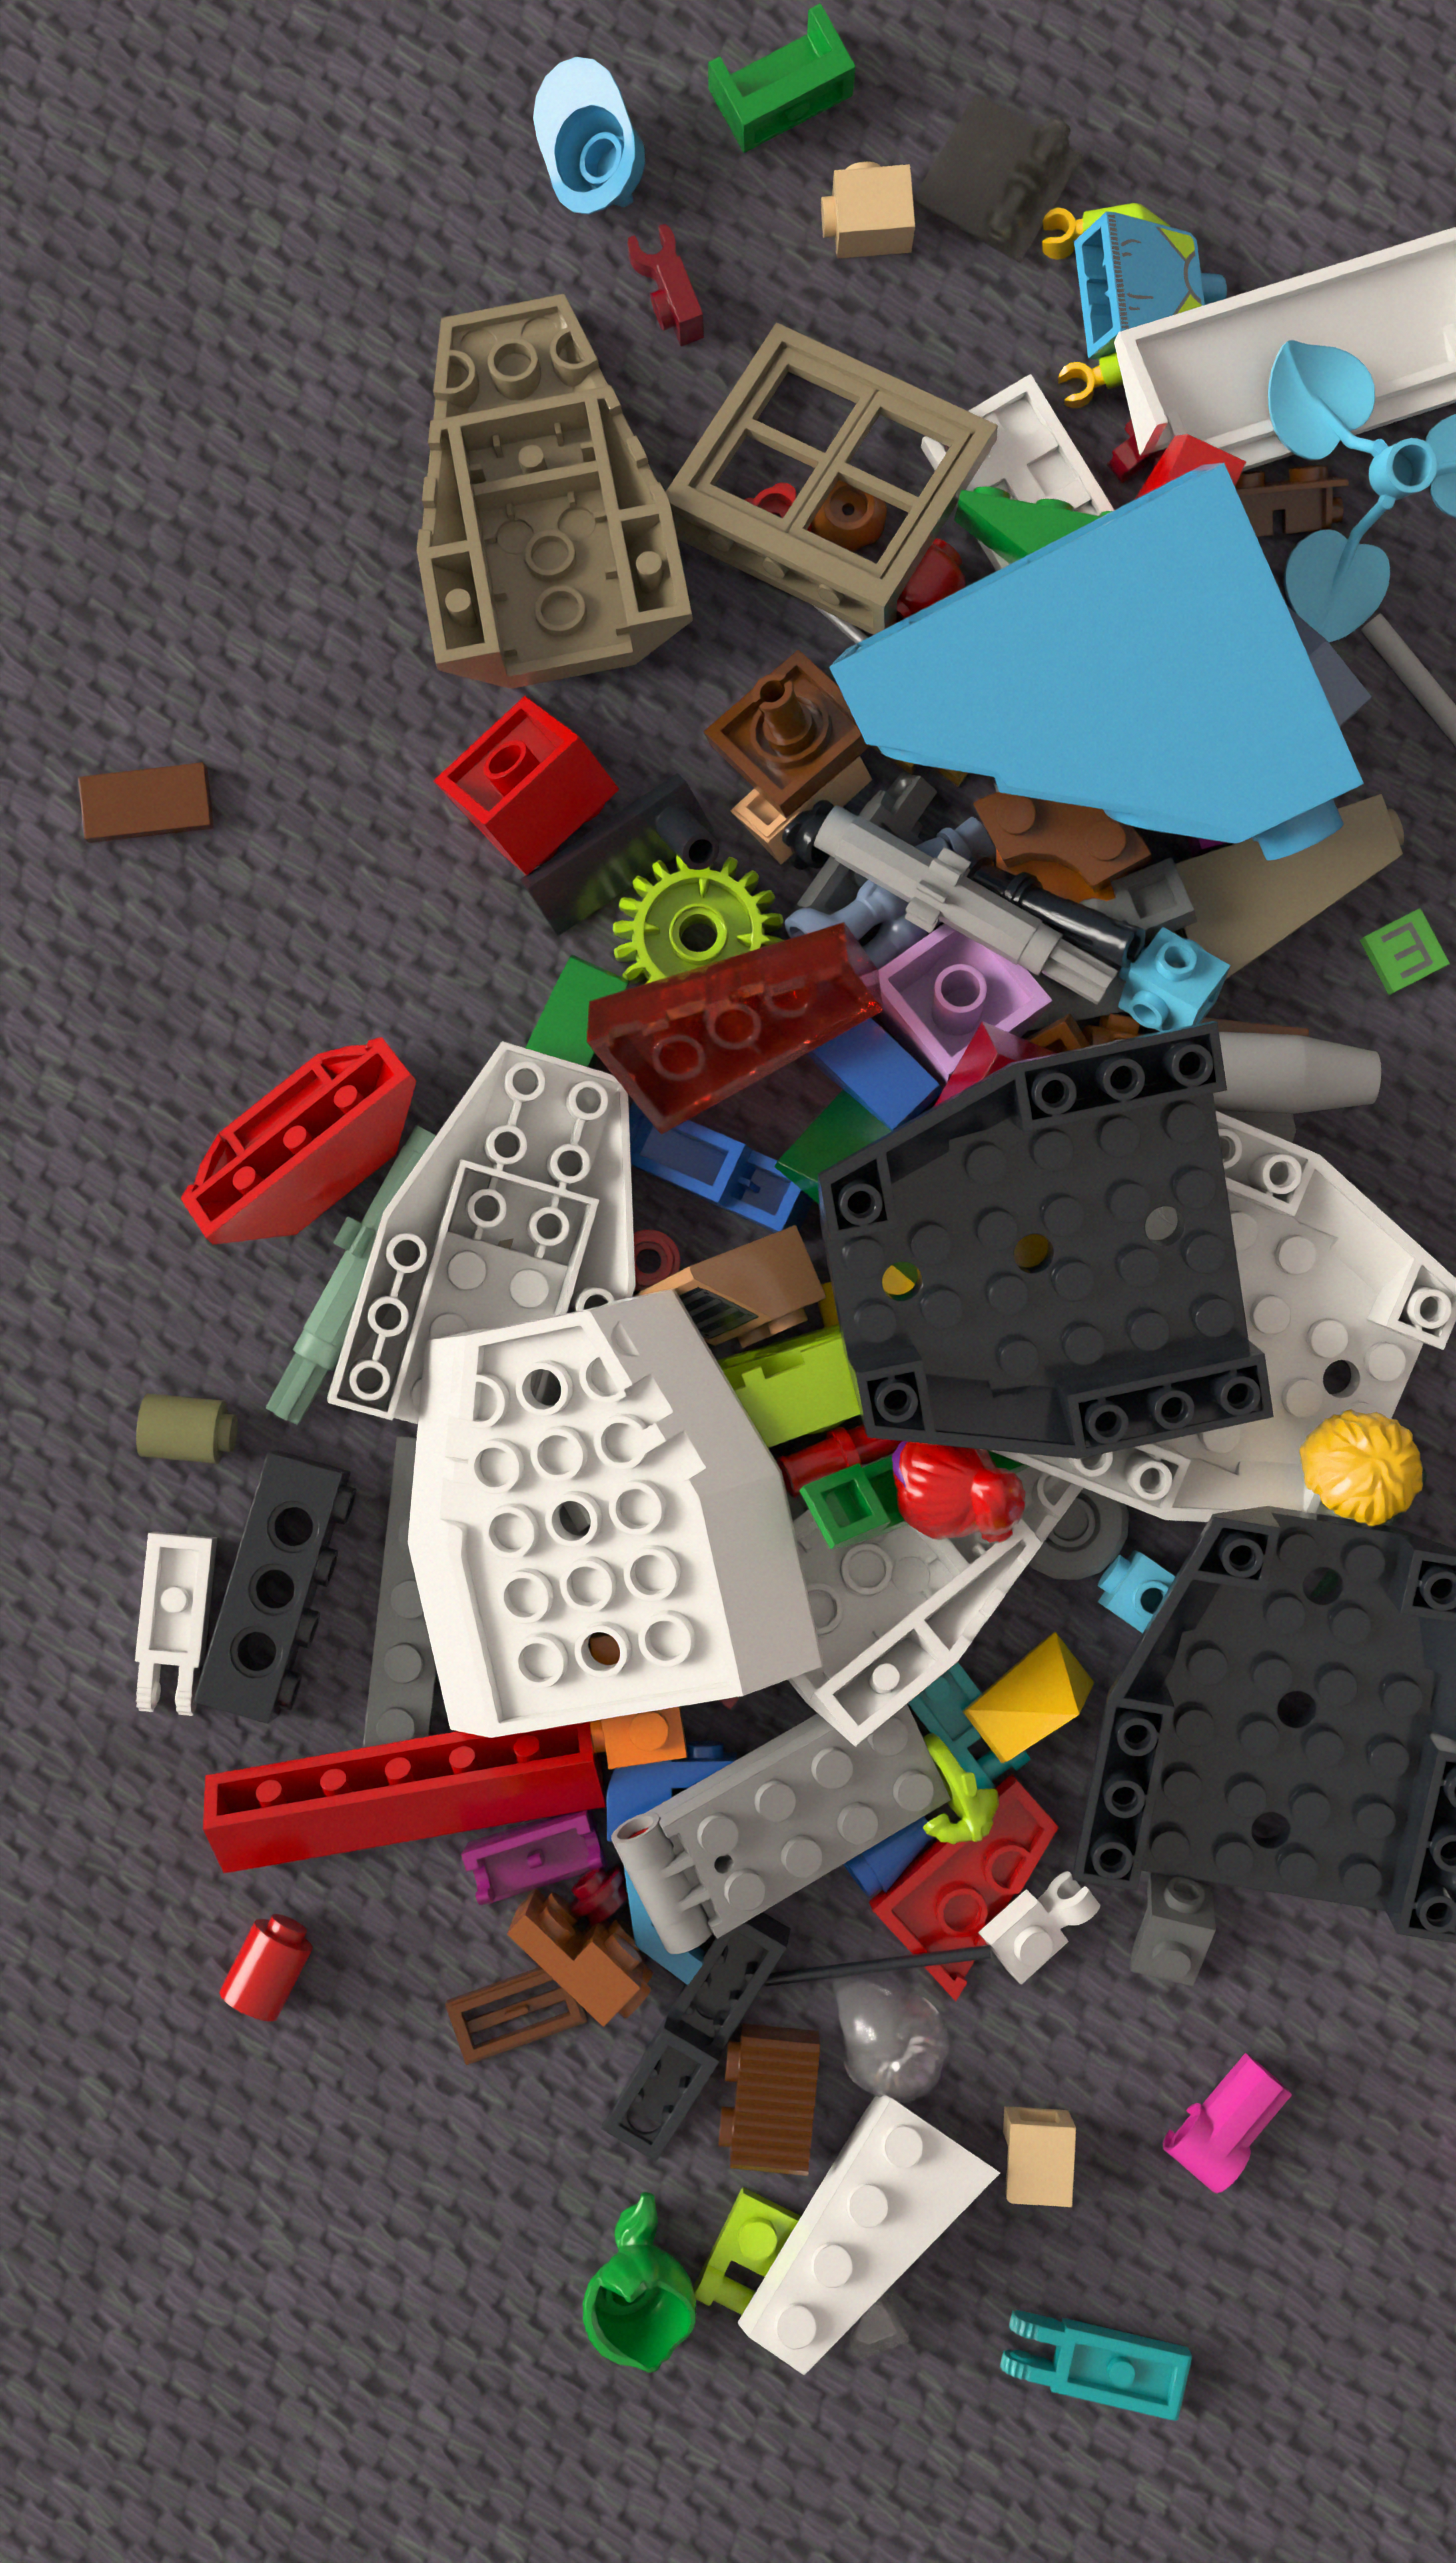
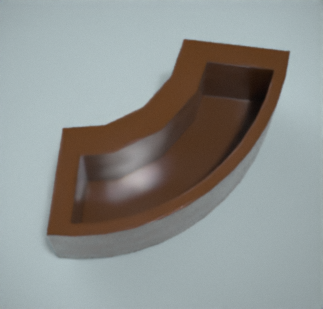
M1000 792L973 802L1002 860L1008 868L1030 861L1059 863L1080 874L1093 892L1097 893L1110 886L1112 881L1132 874L1153 862L1151 852L1131 825L1111 819L1105 814L1103 809Z

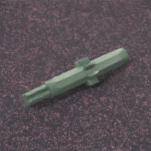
M416 1125L405 1146L402 1147L362 1222L360 1223L347 1216L333 1242L346 1251L306 1322L304 1330L293 1348L296 1353L265 1407L275 1413L276 1416L299 1426L328 1372L335 1370L382 1214L436 1137L435 1134Z

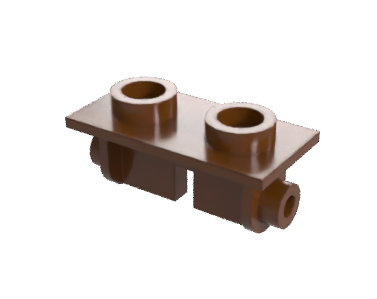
M1308 465L1289 468V480L1265 482V471L1242 472L1235 485V489L1255 535L1258 537L1273 535V510H1282L1283 533L1285 534L1327 530L1331 528L1332 524L1341 523L1344 514L1343 501L1341 497H1333V487L1348 486L1349 479L1333 475L1328 476V465Z

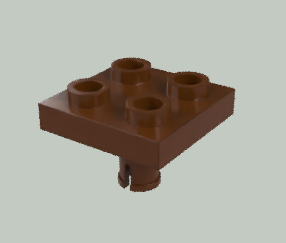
M799 649L773 672L759 679L751 691L703 731L709 744L785 819L871 746L866 744L839 686Z

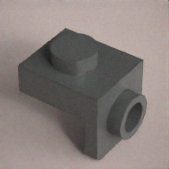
M1151 1873L1147 1884L1148 1908L1133 1945L1130 1958L1131 1971L1194 1986L1216 1931L1213 1889L1207 1884L1195 1882L1188 1878Z

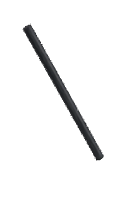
M991 1945L773 1972L770 1973L765 1981V1986L992 1958Z

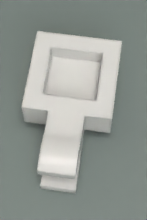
M1066 1871L1057 1876L1038 1899L1026 1889L978 1933L988 1945H991L992 1951L1007 1971L1022 1985L1069 1942L1060 1929L1068 1925H1080L1090 1920L1099 1910L1100 1904L1087 1887L1081 1888L1077 1881L1072 1880V1874Z

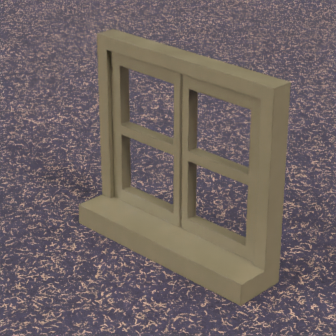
M776 322L665 492L670 501L677 539L874 635L896 623L897 599L957 505L961 489H967L995 444L998 425ZM788 372L856 403L825 453L757 421ZM879 415L950 447L919 497L849 465ZM746 436L815 468L783 519L715 486ZM838 480L908 512L907 517L877 564L807 531Z

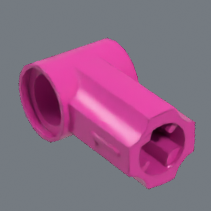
M1245 2053L1202 2105L1195 2103L1188 2107L1186 2111L1190 2116L1176 2133L1171 2130L1167 2132L1163 2141V2149L1212 2192L1216 2194L1223 2192L1233 2184L1244 2170L1251 2154L1249 2146L1292 2094L1275 2076Z

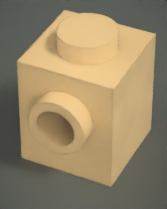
M859 162L850 165L845 170H834L832 196L821 197L823 237H835L837 258L911 253L915 218L910 164L881 167L875 162Z

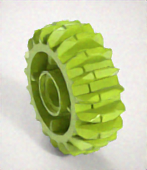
M676 855L679 872L671 875L666 865L659 860L652 865L654 875L658 880L655 886L640 876L633 880V887L643 898V901L640 902L632 898L623 897L619 903L620 910L634 918V921L621 920L613 924L615 936L632 940V942L622 944L614 949L615 958L620 962L637 961V963L626 969L622 974L623 978L630 981L629 985L636 984L644 978L647 979L646 984L638 994L639 1000L645 1005L653 1001L659 992L662 993L664 997L659 1011L660 1015L665 1018H669L672 1015L677 1002L685 1003L684 1020L687 1024L695 1023L697 1005H708L710 1021L712 1023L720 1022L721 1009L718 1002L725 999L728 1000L732 1011L736 1014L744 1012L745 1005L739 991L744 988L752 997H755L764 988L761 982L754 977L755 973L774 978L778 972V966L773 961L763 957V953L776 955L784 951V940L765 935V933L776 931L783 926L782 915L777 913L761 915V912L774 903L775 896L773 892L766 890L751 896L750 893L759 882V875L751 870L739 882L734 880L738 861L733 857H729L724 862L721 872L713 870L714 864L703 870L690 869ZM702 923L710 926L717 935L714 945L703 952L688 950L682 944L681 936L690 925Z

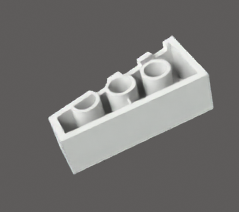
M877 2092L739 2319V2326L749 2338L805 2375L982 2193L1000 2172L894 2099Z

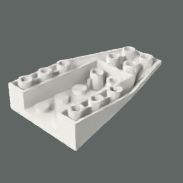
M503 1041L500 1043L382 1214L327 1397L328 1403L389 1420L397 1418L418 1424L425 1340L489 1327L490 1330L596 1308L611 1301L633 1296L636 1283L627 1079ZM514 1238L511 1249L498 1246L499 1241ZM538 1369L534 1372L530 1381L533 1396L544 1405H555L561 1396L560 1381L548 1370Z

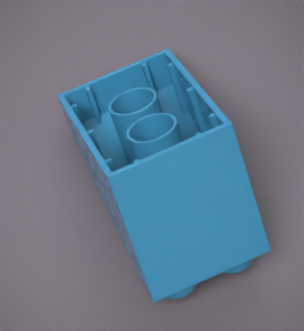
M1225 463L1205 464L1185 473L847 648L829 667L866 744L878 746L881 753L887 757L924 766L992 776L995 778L1000 793L1103 809L1105 814L1111 819L1139 828L1234 844L1252 837L1253 841H1258L1266 860H1276L1297 853L1338 831L1344 823L1333 798L1364 784Z

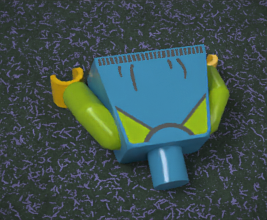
M1130 203L1085 211L1083 219L1077 220L1068 210L1055 208L1050 210L1043 219V230L1059 229L1066 232L1061 237H1049L1042 241V252L1046 256L1056 260L1065 259L1075 250L1088 359H1099V366L1092 369L1081 362L1069 363L1062 369L1058 377V384L1072 378H1080L1087 384L1086 389L1081 393L1072 394L1064 399V405L1067 407L1081 408L1087 405L1092 400L1094 388L1106 384L1109 390L1123 385L1114 344L1118 332L1226 299L1227 285L1225 278L1220 274L1201 273L1195 237L1190 232L1170 227L1169 224L1142 204Z

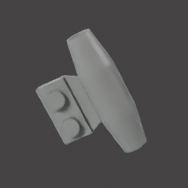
M1219 1032L1227 1091L1213 1093L1215 1110L1281 1139L1293 1142L1296 1133L1293 1114L1373 1104L1378 1097L1381 1083V1062L1376 1051L1301 1035Z

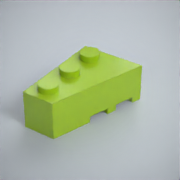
M839 1324L717 1360L768 1448L808 1433L816 1434L830 1430L842 1424L846 1419L860 1415L844 1353Z

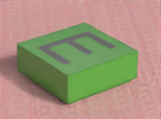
M1421 908L1360 939L1388 995L1450 964Z

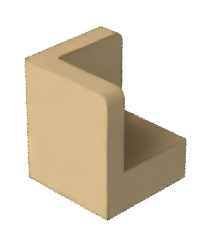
M1004 2106L1003 2134L1008 2145L1005 2192L1007 2200L1012 2204L1072 2207L1076 2126L1069 2111Z

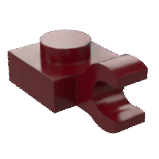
M662 224L658 226L659 239L663 247L661 251L652 255L644 253L640 249L639 242L634 235L628 238L629 260L636 272L642 276L650 277L657 282L658 290L650 293V298L658 323L663 331L673 328L680 346H684L704 338L703 313L681 257H677L675 236L667 224Z

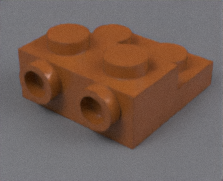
M534 1889L518 1906L507 1935L603 2027L617 2013L624 2019L628 2018L651 1992L652 1988L647 1983L654 1974L645 1964V1957L639 1952L640 1949L635 1946L633 1929L621 1919L616 1918L611 1924L606 1919L593 1926L589 1924L581 1932L575 1926L580 1918H576L570 1911V1904L554 1892L546 1898L540 1891Z

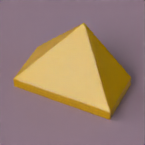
M1053 1632L962 1712L999 1761L1004 1763L1077 1717L1086 1702L1094 1681L1059 1635Z

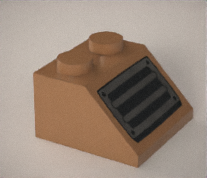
M796 1225L691 1265L633 1295L635 1297L675 1289L705 1342L716 1346L738 1337L742 1348L807 1321L808 1318L803 1308L826 1298Z

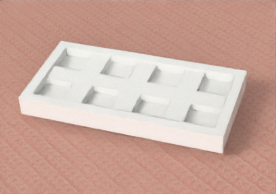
M1031 374L969 410V412L997 424L998 428L997 440L968 485L967 491L973 492L975 488L982 486L995 487L1008 492L1011 495V499L1036 504L1040 499H1058L1071 504L1074 507V511L1097 516L1104 511H1114ZM925 436L922 439L921 449L934 470H936L950 447ZM978 540L996 571L1010 565Z

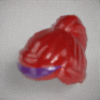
M902 1441L892 1455L893 1478L897 1487L896 1496L899 1512L906 1523L920 1533L939 1541L944 1538L964 1537L979 1531L982 1534V1539L989 1543L995 1541L1002 1543L1013 1535L1012 1527L1019 1523L1024 1514L1026 1491L1023 1488L1022 1481L1014 1472H1010L1006 1468H997L995 1461L992 1460L987 1450Z

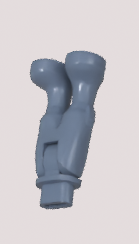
M974 817L967 819L955 830L944 828L937 833L936 838L915 846V848L932 858H938L943 847H946L967 860L976 854L987 856L992 861L996 859V847L983 825ZM867 880L862 885L856 899L834 914H826L812 908H802L795 911L784 922L790 938L807 958L821 965L822 967L818 971L861 1009L870 1001L871 997L869 976L930 934L905 919L907 914L905 910L909 904L908 902L870 880ZM881 923L876 936L854 953L846 955L852 946L874 925Z

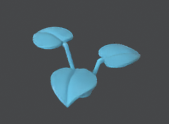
M1289 340L1282 345L1276 356L1268 386V408L1276 435L1289 451L1310 461L1320 460L1329 455L1340 440L1350 449L1371 453L1374 458L1369 468V480L1373 490L1380 496L1378 502L1352 529L1348 539L1335 530H1320L1298 542L1287 559L1284 570V588L1290 607L1330 643L1349 635L1360 627L1379 607L1386 594L1390 579V565L1386 553L1377 546L1359 544L1365 532L1381 515L1393 507L1395 500L1422 491L1431 484L1430 492L1435 505L1445 514L1456 518V414L1437 423L1429 431L1425 441L1418 438H1408L1388 446L1383 439L1372 441L1356 437L1350 431L1366 423L1375 403V385L1366 366L1349 352L1336 347L1310 345Z

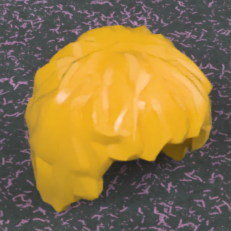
M1349 1409L1341 1415L1333 1414L1330 1418H1325L1313 1432L1307 1435L1305 1442L1300 1447L1299 1454L1306 1487L1308 1490H1312L1313 1493L1320 1495L1323 1504L1330 1510H1333L1338 1516L1354 1518L1356 1522L1366 1523L1368 1526L1379 1525L1400 1512H1406L1416 1494L1422 1491L1423 1467L1420 1460V1452L1413 1442V1434L1409 1429L1401 1426L1398 1420L1389 1419L1381 1413L1365 1414Z

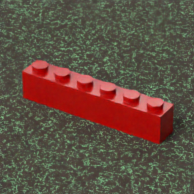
M589 1721L493 1738L456 1731L205 1775L203 1830L225 1874L606 1807L601 1755L594 1751Z

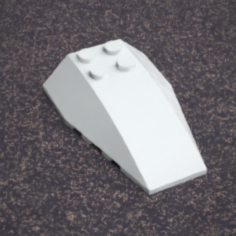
M1028 1467L1017 1473L1016 1475L1022 1481L1023 1488L1026 1491L1024 1514L1019 1523L1012 1527L1013 1535L1002 1543L996 1541L989 1543L982 1539V1534L979 1531L964 1537L944 1538L938 1541L920 1533L910 1525H906L880 1536L830 1550L801 1493L793 1498L786 1490L824 1662L821 1668L788 1679V1681L811 1708L856 1747L959 1661L1083 1487L1033 1467Z

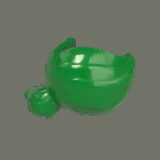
M643 2192L638 2203L622 2211L619 2221L616 2223L614 2233L618 2253L613 2255L588 2283L583 2299V2324L589 2341L601 2356L619 2365L636 2367L651 2373L658 2371L661 2363L667 2361L675 2348L689 2337L696 2322V2298L691 2280L683 2266L670 2254L653 2245L658 2226L655 2196L652 2193Z

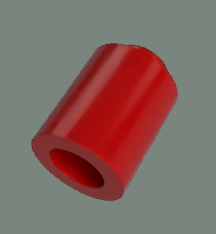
M273 1914L270 1920L256 1919L219 1991L221 1998L231 2007L245 2015L262 2021H276L313 1949L312 1944L304 1938L307 1929L296 1920L281 1914Z

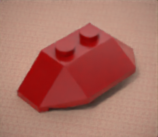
M382 1037L369 1040L366 1045H351L316 1054L218 1133L199 1166L194 1184L187 1186L180 1199L205 1238L213 1245L297 1235L396 1155L417 1081Z

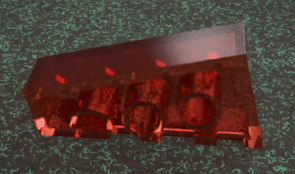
M845 922L589 1001L587 1043L660 1134H663L882 1012L883 1004L879 971Z

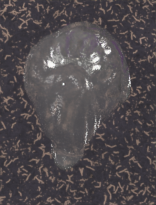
M861 1975L834 1978L833 1992L838 2002L839 2022L844 2033L843 2044L845 2046L843 2065L852 2081L879 2098L886 2095L896 2102H912L930 2094L935 2085L942 2079L943 2063L949 2051V2032L945 2020L937 2009L926 1998L917 1993L906 1994L899 1990H886L866 1981Z

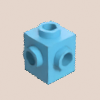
M1162 927L1147 948L1143 946L1141 954L1135 963H1130L1129 968H1121L1118 977L1126 981L1118 1007L1129 1013L1139 1024L1160 1032L1200 1024L1216 1003L1231 965L1206 952L1195 941L1182 938Z

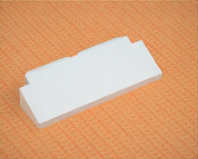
M1456 227L1118 332L1114 344L1140 456L1165 449L1169 446L1174 436L1189 434L1246 461L1242 471L1295 455L1282 444L1276 435L1268 408V386L1271 370L1280 348L1289 340L1310 345L1336 347L1349 352L1366 366L1375 385V403L1366 423L1350 431L1353 435L1455 403Z

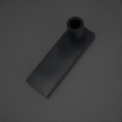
M676 773L520 880L552 930L559 936L632 887L633 880L637 876L645 878L653 873V863L660 860L666 864L678 855L689 868L703 870L711 866L717 859L719 845L711 834L714 829L688 783Z

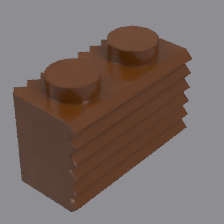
M742 2023L741 2042L728 2041L725 2081L737 2082L734 2107L722 2106L718 2147L730 2148V2168L808 2176L820 2056L819 2031Z

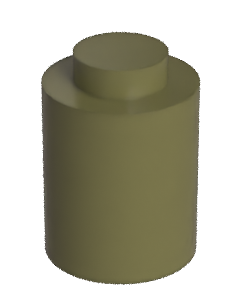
M147 1393L142 1400L137 1421L136 1445L140 1457L219 1464L223 1453L233 1452L235 1448L238 1418L236 1414H228L225 1400Z

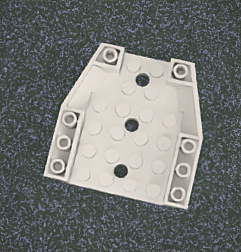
M1216 1111L1248 1339L1265 1353L1274 1417L1081 1459L990 1451L1164 1520L1208 1522L1212 1514L1263 1506L1344 1518L1327 1508L1321 1501L1320 1495L1313 1493L1312 1490H1308L1306 1487L1299 1454L1300 1447L1305 1442L1306 1436L1313 1432L1325 1418H1330L1333 1414L1341 1415L1344 1411L1352 1409L1357 1413L1368 1414L1378 1412L1389 1419L1392 1418L1423 1343L1442 1350L1445 1348L1456 1322V1278L1321 1155ZM1168 1206L1160 1207L1148 1216L1145 1231L1149 1239L1161 1240L1173 1233L1177 1225L1175 1209ZM1345 1360L1351 1369L1350 1383L1342 1392L1329 1394L1323 1384L1324 1372L1331 1363Z
M675 1289L611 1301L596 1308L490 1330L489 1327L425 1340L408 1546L451 1730L493 1738L739 1697L821 1668L824 1665L782 1471ZM536 1370H548L560 1381L561 1396L555 1405H544L533 1396L530 1381ZM575 1501L587 1509L591 1518V1526L586 1535H573L564 1529L559 1517L560 1508L564 1502ZM604 1632L611 1635L617 1641L620 1647L618 1663L605 1665L593 1658L588 1645L592 1633Z

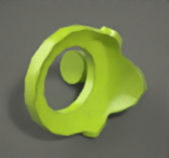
M934 1733L923 1737V1740L951 1799L947 1804L961 1820L956 1824L951 1823L946 1813H943L923 1826L924 1831L927 1835L936 1837L940 1842H948L953 1845L958 1842H968L971 1840L974 1842L982 1841L983 1837L989 1834L994 1824L993 1817L999 1806L998 1790L977 1789L974 1773L964 1771L949 1748Z

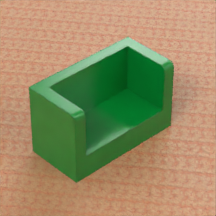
M819 3L808 9L807 34L732 74L729 73L720 56L709 61L708 88L743 153H746L852 97L856 66L823 6Z

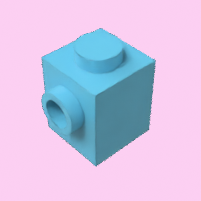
M1134 1550L1128 1559L1118 1555L1110 1563L1099 1580L1098 1587L1105 1592L1098 1603L1143 1634L1173 1583L1175 1576L1138 1551Z

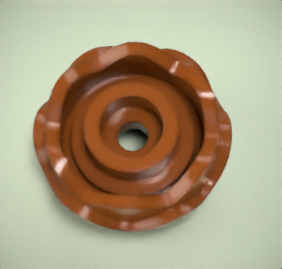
M838 480L811 522V531L838 546L854 552L865 545L873 544L882 535L886 522V502ZM844 507H851L854 513L847 516L843 514L842 509Z

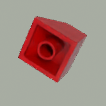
M526 696L521 698L433 780L500 853L526 876L538 865H542L551 859L559 846L583 823L595 818L602 811L605 803L620 790L582 739Z

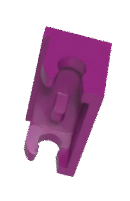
M592 1810L545 1817L468 1842L461 1853L466 1872L473 1871L478 1890L475 1897L480 1906L609 1865Z

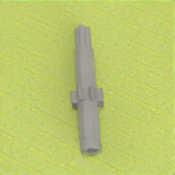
M838 805L828 814L814 842L816 848L908 902L909 904L905 910L907 912L905 919L929 933L933 932L938 922H943L1015 965L1019 964L1038 976L1043 973L1096 1005L1104 997L1118 972L1063 940V934L1042 923V920L967 878L970 872L968 868L971 861L946 847H943L938 858H932L865 818L856 816Z

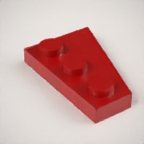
M1013 1774L995 1788L998 1790L999 1806L993 1817L994 1824L989 1834L984 1836L982 1841L974 1842L971 1840L968 1842H958L953 1845L937 1840L904 1870L886 1893L881 1890L869 1901L873 1912L912 1954L988 1945L978 1932L1007 1907L1014 1894H1020L1059 1828ZM975 1960L925 1966V1969L957 2001L967 1984L965 1976Z

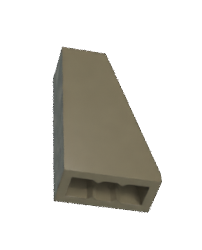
M1379 794L1338 808L1344 825L1324 840L1292 855L1276 860H1266L1258 841H1253L1250 838L1175 864L1195 910L1197 922L1173 933L1182 938L1195 941L1206 952L1231 965L1225 979L1226 981L1403 854L1400 845L1404 843V832L1397 813L1393 809L1387 810L1383 796Z

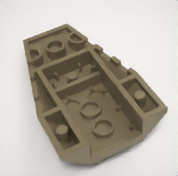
M565 294L441 318L433 390L436 399L434 419L430 421L428 438L430 448L428 476L424 477L422 494L424 514L422 529H419L417 555L437 669L513 689L636 665L692 622V611L669 498L661 483L657 482L637 436L633 435L622 413L621 404L612 386L607 384L599 368L598 359Z

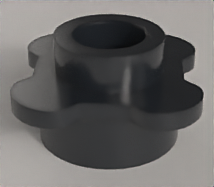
M820 800L813 806L812 810L800 813L783 832L782 841L791 848L793 853L790 863L798 870L806 869L809 866L816 869L822 868L830 857L829 854L814 846L816 836L823 822L835 807L828 800Z

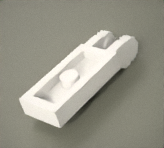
M155 1531L148 1533L135 1661L140 1662L136 1693V1707L139 1708V1711H154L161 1693V1685L159 1683L161 1664L180 1666L178 1686L175 1694L178 1715L193 1716L197 1703H194V1699L199 1685L200 1667L205 1663L217 1537Z

